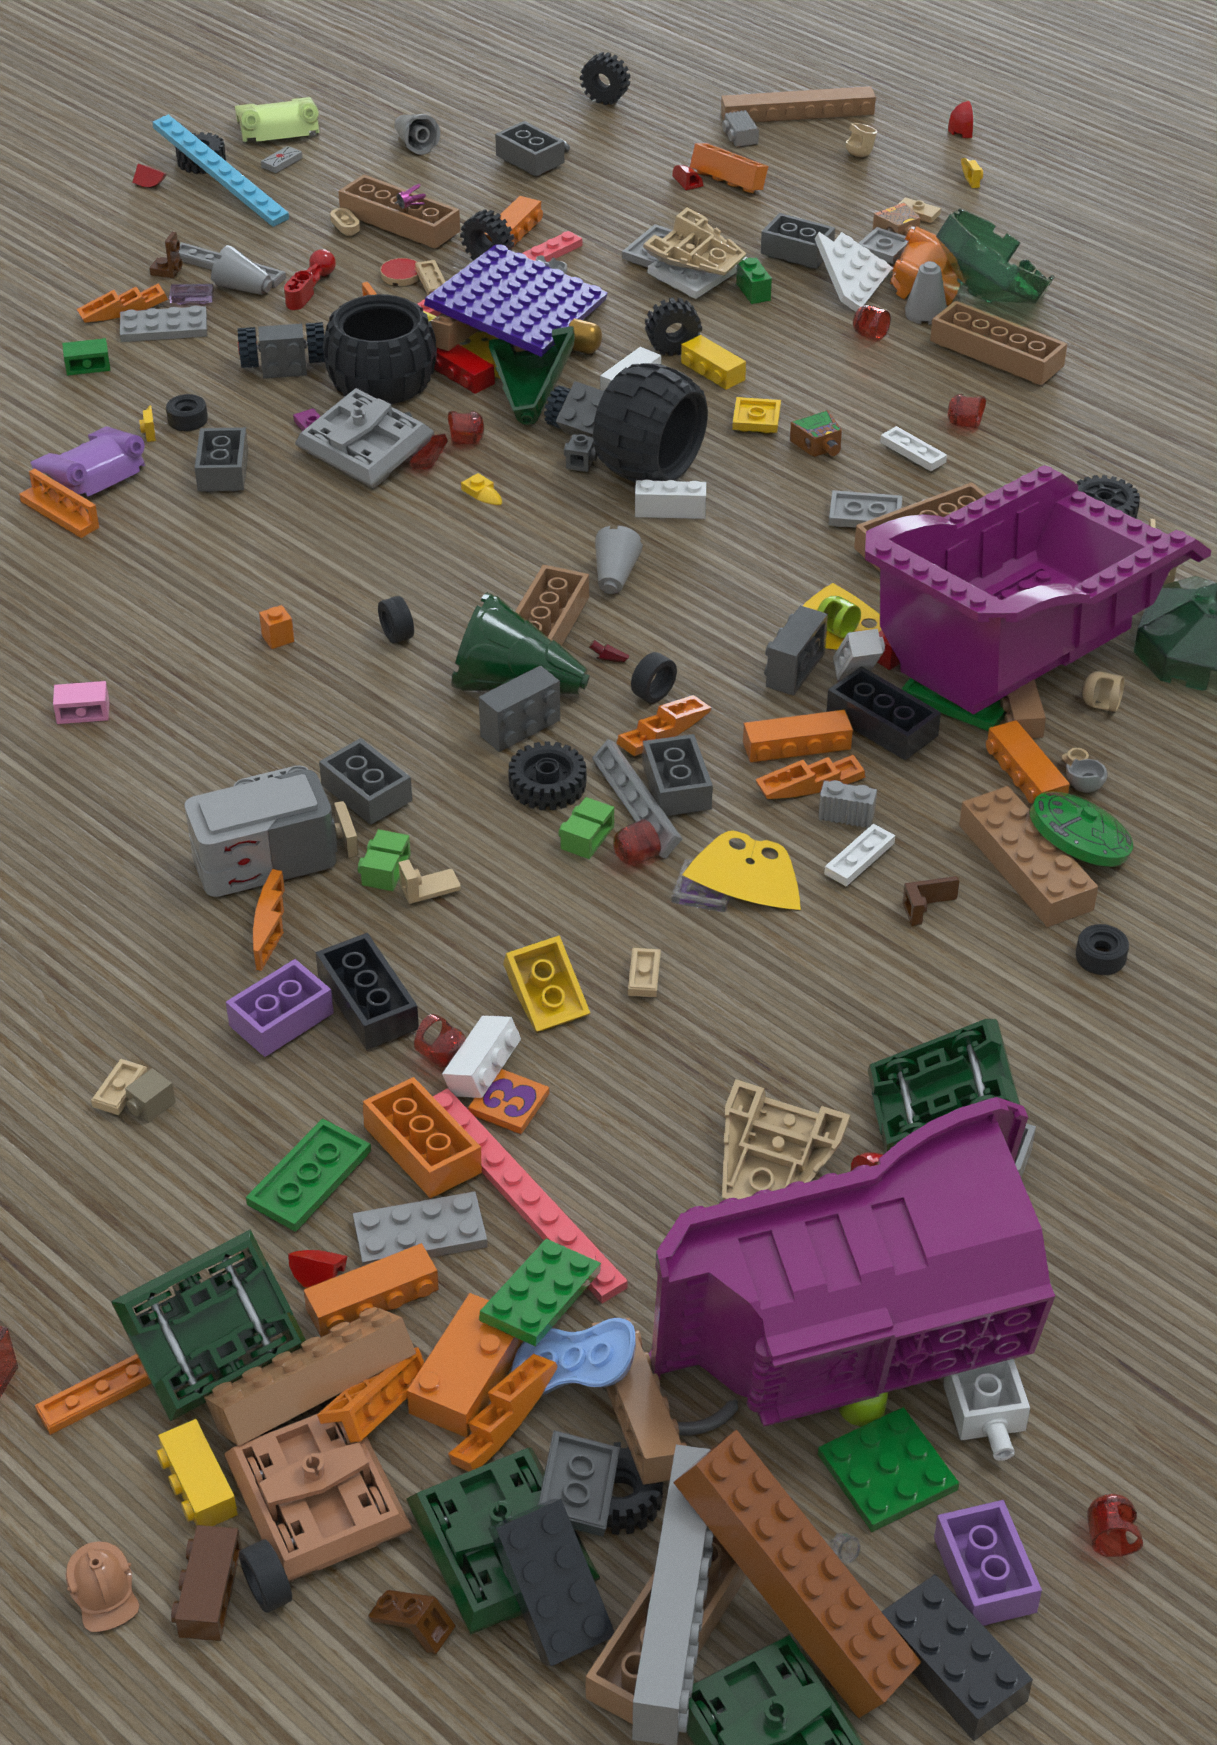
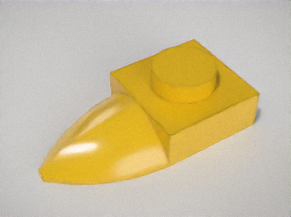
M962 158L961 165L966 180L971 188H980V180L983 179L982 168L979 167L976 160L970 161Z
M149 405L146 410H143L144 419L139 420L141 433H146L147 442L156 441L152 406Z
M477 473L461 482V490L473 498L488 504H502L501 496L494 489V482Z

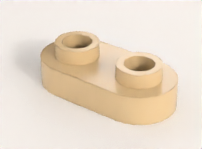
M337 208L331 211V222L341 233L346 236H353L360 231L359 220L350 210Z

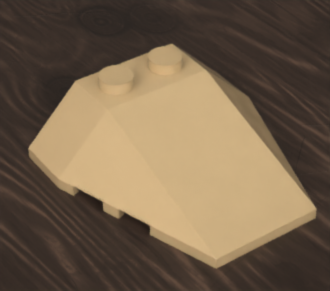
M688 207L676 216L674 228L663 239L653 235L643 244V248L651 256L668 265L723 276L746 257V253L732 240H726L720 235L721 231L717 227L713 229L708 224L706 217Z
M736 1079L725 1105L722 1199H742L750 1197L760 1190L768 1189L774 1191L785 1188L793 1182H810L841 1145L851 1116L821 1106L819 1113H815L766 1097L764 1088Z

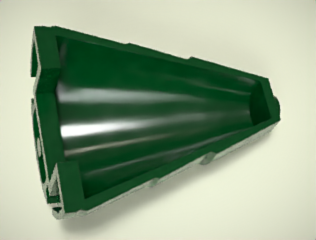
M574 326L552 329V338L555 346L542 356L529 351L516 352L513 344L500 338L489 340L488 347L504 385L502 388L516 419L524 425L536 423L545 409V404H548L547 398L551 397L550 393L556 386L572 352L575 342Z
M488 592L482 596L483 606H476L458 650L455 664L459 669L457 672L453 671L452 687L462 691H491L541 665L560 681V694H579L581 688L585 690L590 678L586 667L555 640L551 641L529 620H525L501 598Z

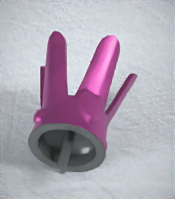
M417 184L405 192L397 193V202L395 204L398 203L402 209L410 205H423L425 203L413 202L424 199L426 194L409 196L420 187V184Z

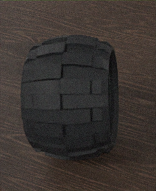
M366 295L352 299L339 306L329 317V322L326 326L323 341L325 366L337 391L342 392L343 396H347L357 388L376 399L379 398L389 404H396L421 393L427 387V383L430 382L437 357L436 338L431 321H428L427 314L423 312V308L418 304L394 295Z
M641 363L631 364L628 368L625 367L607 386L596 411L593 426V442L598 458L617 475L636 482V480L676 481L693 463L705 436L708 407L704 391L684 373L661 364Z

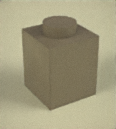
M153 1068L125 1088L128 1110L134 1116H140L148 1123L176 1103L172 1082Z

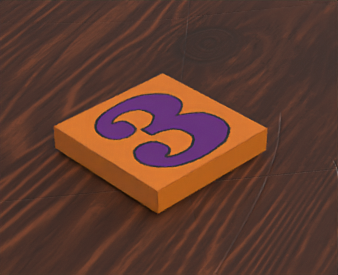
M501 1069L482 1098H474L468 1110L475 1117L522 1134L550 1094L549 1087Z

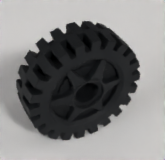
M1093 475L1092 479L1088 476L1084 478V481L1081 479L1077 481L1078 491L1084 492L1086 495L1102 501L1117 510H1121L1135 519L1137 518L1140 495L1137 493L1138 490L1136 488H1132V484H1125L1126 481L1123 479L1117 481V477L1114 476L1108 479L1107 475H1102V478H1099L1098 475Z
M545 741L544 746L537 742L534 743V748L527 745L524 747V751L518 750L516 755L512 756L511 762H509L508 779L510 792L516 800L520 799L521 804L525 806L528 803L529 808L535 809L537 805L539 810L544 811L546 806H549L550 810H556L557 805L561 809L565 808L567 803L572 805L575 803V799L579 800L582 797V793L586 790L587 771L584 757L581 754L579 755L575 748L571 750L569 745L565 744L562 748L559 742H555L554 746L550 744V741Z

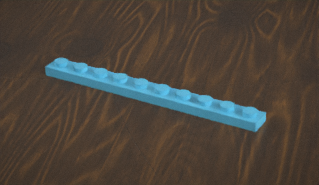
M169 114L153 121V128L272 227L289 219V212Z

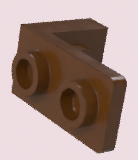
M172 231L165 240L167 258L157 257L149 268L150 275L174 279L177 273L181 271L183 262L179 254L180 241L177 238V232Z
M957 876L904 884L903 906L911 926L922 925L923 913L927 912L928 903L957 899L960 882Z
M394 1590L385 1591L368 1615L371 1621L375 1623L410 1628L425 1651L433 1654L438 1653L456 1627L436 1597Z

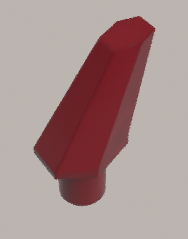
M593 640L589 646L591 650L598 654L597 659L623 663L629 658V655L608 644L603 646L596 640Z

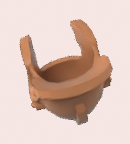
M91 1542L82 1546L71 1556L66 1568L67 1590L70 1591L72 1599L81 1608L82 1623L85 1629L90 1632H102L118 1627L132 1619L139 1609L138 1600L132 1592L131 1563H128L123 1552L117 1546L108 1542Z

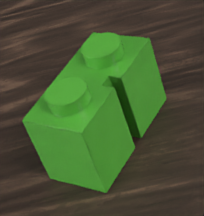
M585 797L579 806H575L567 822H563L560 826L558 835L561 837V849L590 859L614 828V807Z
M378 829L374 839H370L368 842L365 857H361L358 863V873L361 874L363 886L394 891L400 878L398 862L409 860L411 855L409 835Z

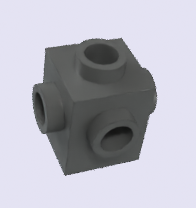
M582 434L572 435L569 443H566L564 447L566 469L589 471L592 462L596 461L598 453L595 452L593 437Z

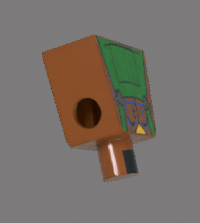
M828 410L791 421L790 441L811 456L816 457L825 453L836 456L840 452L842 430Z

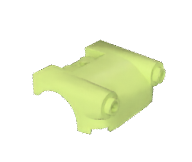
M311 97L292 99V101L235 106L237 122H240L244 142L248 141L247 138L255 137L256 141L307 136L309 131L313 130L319 133L318 109Z

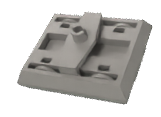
M355 388L302 431L295 444L313 457L374 489L389 477L390 472L409 456H414L426 446L434 435V431L424 423L391 407V404L379 398L376 399Z

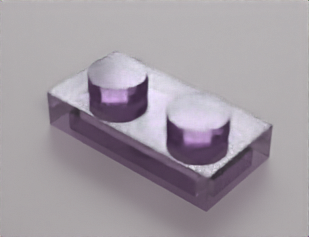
M171 284L169 293L170 303L206 304L212 302L214 287L213 284Z

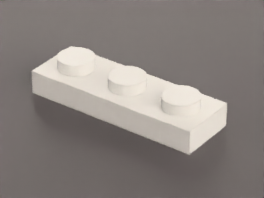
M897 426L881 435L880 443L929 471H933L946 463L947 454Z
M872 824L825 866L824 874L844 886L849 885L895 843V835Z

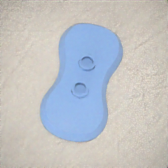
M612 1318L578 1332H567L551 1328L536 1347L526 1342L521 1344L515 1355L511 1372L531 1355L536 1354L556 1362L558 1367L542 1395L571 1383H579L589 1387L611 1386L622 1380L632 1365L636 1348L634 1326L626 1319Z

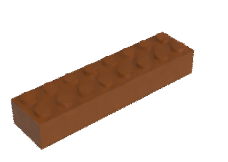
M737 1429L710 1449L673 1482L858 1718L885 1703L921 1663L908 1644Z

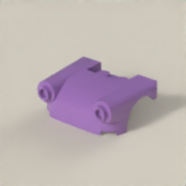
M106 426L89 434L88 438L90 441L87 443H83L61 455L48 453L30 463L33 469L35 468L42 473H47L55 481L77 494L86 493L88 497L140 472L139 466H145L141 456L145 445L143 439L138 435Z

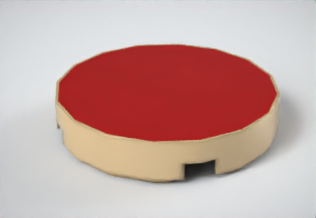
M396 258L385 262L380 269L382 280L389 285L398 283V286H408L418 282L419 276L415 270V263L417 261L408 258Z

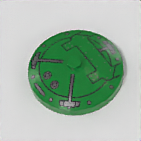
M1044 792L1035 798L1030 807V818L1036 829L1057 848L1077 859L1095 865L1112 867L1125 863L1133 850V841L1126 828L1107 811L1083 798L1063 792Z

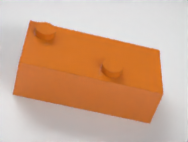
M414 1077L363 1101L365 1129L430 1199L482 1173L481 1146Z
M469 1293L407 1389L409 1414L466 1438L471 1433L468 1422L488 1406L490 1402L488 1392L505 1378L513 1365L519 1347L524 1342L479 1321L480 1310L489 1300Z

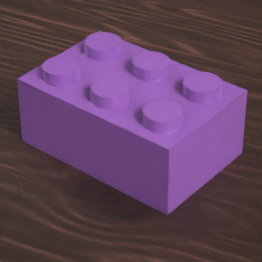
M296 959L226 1001L229 1026L264 1057L334 1013L331 989Z
M1004 1500L937 1515L934 1539L956 1595L983 1626L1037 1613L1042 1589Z

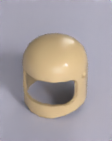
M851 123L849 130L852 133L850 138L846 140V149L851 155L866 157L872 152L877 130L868 125Z
M1095 671L1089 674L1083 684V700L1090 707L1116 712L1123 695L1124 676L1103 671Z

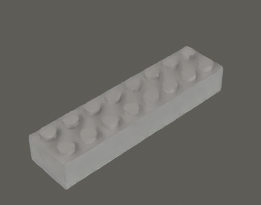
M677 1444L675 1447L633 1699L632 1740L677 1745L679 1732L686 1733L688 1705L693 1691V1671L698 1657L699 1632L702 1630L704 1599L706 1600L708 1571L712 1563V1544L715 1535L673 1482L710 1449Z

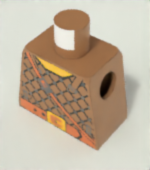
M906 203L874 213L873 230L879 227L906 236L910 228L913 230L916 226L920 228V216Z

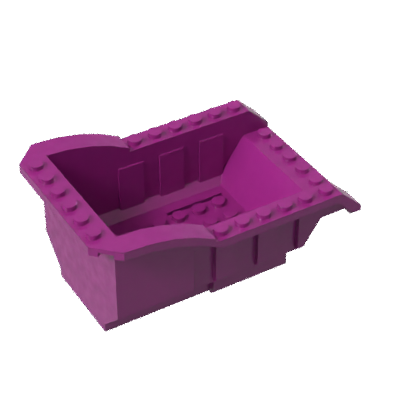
M1046 465L1021 476L1015 481L945 517L923 514L906 516L883 523L866 531L865 560L880 568V627L901 663V672L972 714L979 712L1061 664L1066 666L1131 629L1133 615L1155 603L1170 570L1189 559L1201 562L1211 556V550L1185 532L1175 530L1166 534L1159 529L1153 528L1141 520L1123 513L1121 510H1117L1102 501L1086 495L1084 492L1078 491V485Z
M998 1097L974 1103L934 1119L912 1132L881 1156L878 1164L875 1166L861 1165L854 1168L851 1172L839 1175L829 1173L815 1181L806 1183L797 1181L782 1189L774 1191L768 1189L760 1190L750 1197L742 1199L728 1198L717 1205L705 1208L703 1206H695L688 1209L685 1213H681L656 1251L655 1268L658 1276L652 1349L649 1352L652 1373L657 1374L660 1380L661 1374L700 1365L734 1393L747 1397L748 1408L758 1413L760 1422L765 1427L876 1398L881 1393L1034 1354L1055 1299V1294L1050 1284L1042 1228L1014 1163L1028 1120L1024 1106Z

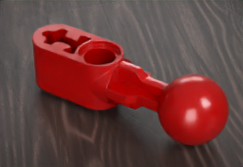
M319 249L313 252L309 259L310 267L307 270L296 272L284 285L285 303L288 309H302L314 295V287L320 280V276H328L334 271L336 260L330 251Z

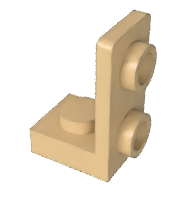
M410 860L398 862L400 887L409 904L461 889L453 869L421 876L418 869H413Z

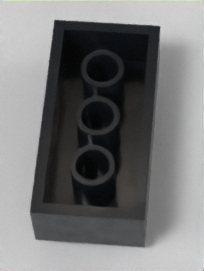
M862 666L828 689L826 712L845 710L853 730L904 760H907L939 735L940 711Z
M368 932L315 952L318 977L331 989L333 1000L366 1050L419 1030L418 1006Z
M550 1499L488 1527L542 1664L553 1666L612 1637L615 1631L562 1499Z
M935 1574L882 1611L921 1661L912 1673L973 1741L1028 1702L1033 1679Z

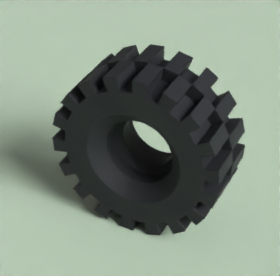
M604 52L596 54L581 70L580 80H583L581 87L586 88L584 93L586 95L589 93L591 95L589 99L593 101L595 98L596 103L600 104L603 101V105L614 104L628 90L631 82L628 80L631 76L630 73L627 74L626 72L629 69L627 66L624 67L622 65L624 63L622 59L620 61L617 60V55L611 57L609 52L605 55ZM599 74L605 75L609 79L610 85L604 84L600 80Z
M200 132L197 135L192 133L226 161L225 144L223 139L219 138V135L215 134L212 136V133L204 134V132ZM175 147L177 164L181 170H186L187 173L192 171L193 174H198V172L206 174V171Z
M487 209L477 212L465 221L461 227L463 232L460 233V238H464L461 243L462 246L466 245L465 251L467 254L471 253L470 258L472 260L477 259L495 244L504 245L508 250H513L512 248L515 243L512 240L515 238L514 234H510L512 228L511 226H506V219L501 220L499 213L494 215L493 210L487 212ZM485 232L491 237L492 242L486 237Z
M673 297L669 298L667 303L665 300L660 301L661 305L659 307L655 304L653 306L654 311L649 310L647 314L649 319L645 318V331L651 345H653L656 351L659 350L662 355H665L667 352L668 356H673L674 352H677V355H681L682 344L701 335L700 332L702 331L701 321L694 306H691L687 300L684 302L682 298H678L675 301ZM675 323L682 324L678 331L674 333L666 332L670 325Z
M614 1442V1446L620 1447L614 1484H628L634 1491L625 1497L611 1496L606 1528H612V1534L619 1535V1529H626V1533L631 1534L634 1533V1526L638 1525L640 1530L647 1527V1518L653 1522L657 1517V1510L660 1511L662 1506L663 1482L643 1485L629 1446L621 1448V1442Z

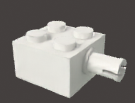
M1014 1359L946 1376L944 1378V1388L960 1440L988 1436L995 1460L1004 1461L1011 1458L1015 1450L1012 1447L1008 1433L1026 1431L1030 1411Z

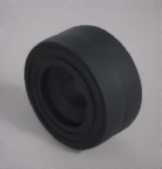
M193 394L178 395L170 399L166 404L167 421L175 430L193 431L207 423L206 402L200 396Z
M394 596L378 603L380 624L391 643H398L414 636L413 618L408 605L401 596Z
M1095 924L1088 926L1082 930L1078 937L1076 947L1077 962L1083 969L1093 974H1115L1126 964L1129 951L1128 939L1121 930L1110 925ZM1095 948H1105L1108 949L1109 952H1102L1096 950Z

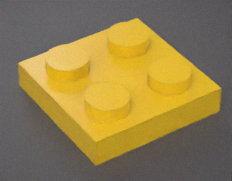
M736 397L732 430L777 433L781 400Z

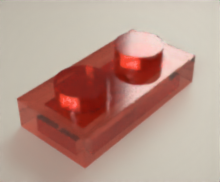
M445 433L433 435L429 443L412 457L410 464L413 470L420 468L429 469L435 465L448 442Z

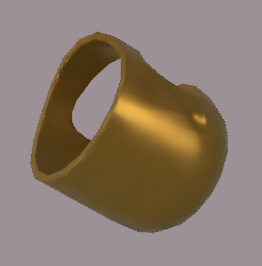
M574 318L569 324V327L574 326L575 342L572 350L586 354L596 352L602 342L600 327L597 324Z

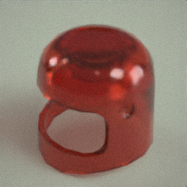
M863 305L856 311L853 317L854 330L859 335L876 341H880L886 336L891 323V316L887 310L871 305Z
M957 394L952 397L947 411L951 424L958 427L978 429L985 410L986 397H966L964 394Z
M456 411L448 412L452 444H476L483 438L484 421L479 413L475 411L466 414L457 413Z
M646 819L639 820L620 829L613 838L615 854L626 865H637L659 855L661 852L659 836L652 824Z
M431 1014L424 1018L418 1027L414 1040V1049L435 1065L446 1068L465 1042L466 1037L460 1029L452 1027L440 1015ZM442 1021V1028L438 1038L432 1045L428 1044L424 1040V1033L433 1023Z
M1105 1494L1093 1500L1088 1507L1087 1523L1092 1548L1096 1553L1107 1557H1122L1135 1553L1143 1547L1141 1531L1138 1526L1133 1524L1137 1519V1511L1128 1498L1120 1494ZM1127 1531L1137 1537V1540L1132 1544H1129L1127 1541Z

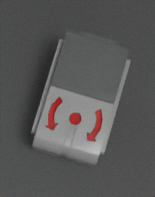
M293 766L238 780L233 787L193 796L185 802L193 861L204 890L210 896L218 897L262 886L265 884L272 869L282 871L283 880L329 869L336 864L337 842L331 805L317 774L305 766Z

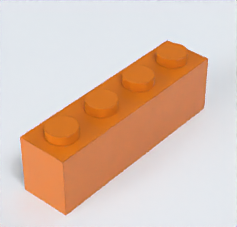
M695 143L690 167L696 169L698 174H710L714 180L728 181V185L734 187L741 186L743 191L754 193L755 190H763L768 171L767 165L708 143Z
M519 196L500 214V219H506V226H511L512 228L510 234H514L515 239L512 240L515 243L514 246L541 221L543 217L541 201ZM485 232L486 237L492 242L491 237Z
M845 710L744 723L743 744L750 763L850 750L853 729Z
M1017 720L989 728L988 740H986L988 753L994 756L1001 769L1006 771L1012 778L1014 785L1019 787L1025 794L1029 803L1033 804L1035 798L1044 792H1069L1070 783Z
M420 1243L304 1289L306 1310L320 1337L331 1333L330 1329L335 1325L343 1322L351 1323L359 1319V1314L369 1308L377 1307L388 1311L390 1309H397L417 1298L429 1296L432 1292L439 1290L438 1272L423 1244Z

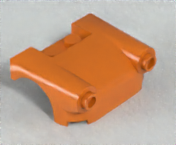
M917 226L914 230L910 228L905 237V240L908 241L907 246L892 268L893 274L890 284L897 289L896 294L905 300L911 292L919 267L925 262H935L941 268L946 305L949 306L958 292L964 269L973 251Z

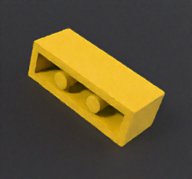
M699 335L682 344L681 363L727 390L745 381L746 361L711 340Z
M197 1419L159 1434L161 1449L156 1450V1454L162 1469L169 1468L172 1474L168 1476L174 1494H181L184 1499L181 1502V1507L187 1521L194 1520L196 1526H215L237 1516L235 1496Z

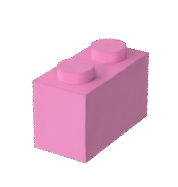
M106 681L54 685L53 707L57 724L109 720V696Z

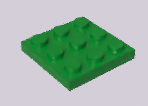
M904 1407L818 1447L817 1455L871 1532L958 1491L959 1481Z

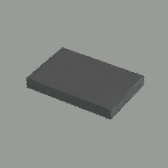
M554 1430L538 1505L550 1499H562L573 1529L603 1537L607 1525L620 1447Z

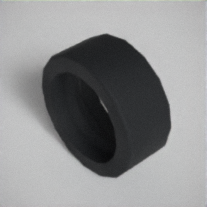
M652 652L647 654L638 663L631 678L632 692L648 703L659 702L669 693L674 685L677 675L676 664L661 653Z
M266 1539L239 1551V1560L246 1581L254 1598L264 1612L269 1613L292 1601L291 1586L277 1553Z

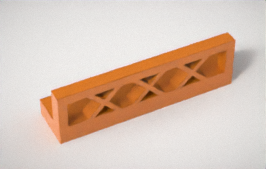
M35 468L29 471L32 487L19 494L22 503L80 538L99 528L97 510L94 503Z
M419 1347L414 1348L416 1354L344 1390L317 1414L320 1424L342 1421L350 1443L362 1441L407 1399V1389L424 1364Z

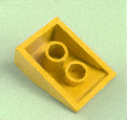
M560 935L506 953L503 965L512 988L536 1033L590 1015V1010Z

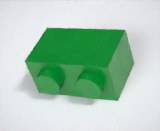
M746 258L737 264L736 284L749 302L756 304L771 301L772 278L757 258Z
M106 338L62 343L67 376L111 371Z

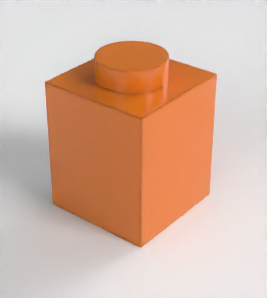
M282 605L259 612L262 637L271 649L294 642L292 618Z

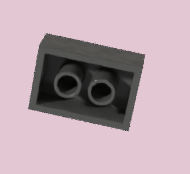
M522 121L495 134L496 156L531 173L533 176H539L565 163L564 141L526 121Z
M779 213L762 230L761 254L817 269L823 262V258L815 242V237L820 232L834 242L835 227Z
M246 427L200 428L195 461L198 491L234 492L244 490L249 451Z
M801 605L794 614H790L786 625L778 630L776 638L773 642L770 641L766 647L765 655L768 656L764 675L767 676L766 687L795 695L825 654L828 614Z
M540 665L479 696L480 736L500 752L560 721V681Z
M690 734L643 741L642 765L652 795L666 816L711 810L713 785L695 735Z
M362 738L319 761L321 785L339 800L344 801L350 809L370 825L412 801L411 777Z

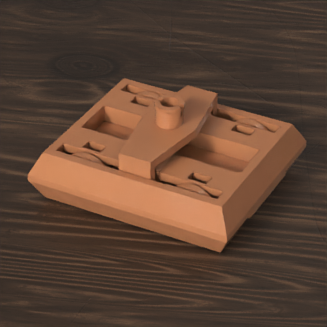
M316 1414L250 1440L240 1446H235L224 1453V1457L261 1539H266L272 1545L282 1563L289 1582L367 1551L412 1530L367 1436L360 1442L350 1443L342 1421L320 1424ZM367 1498L371 1504L370 1506H367ZM279 1519L281 1524L276 1526L275 1522H278ZM300 1526L304 1532L302 1534H300Z

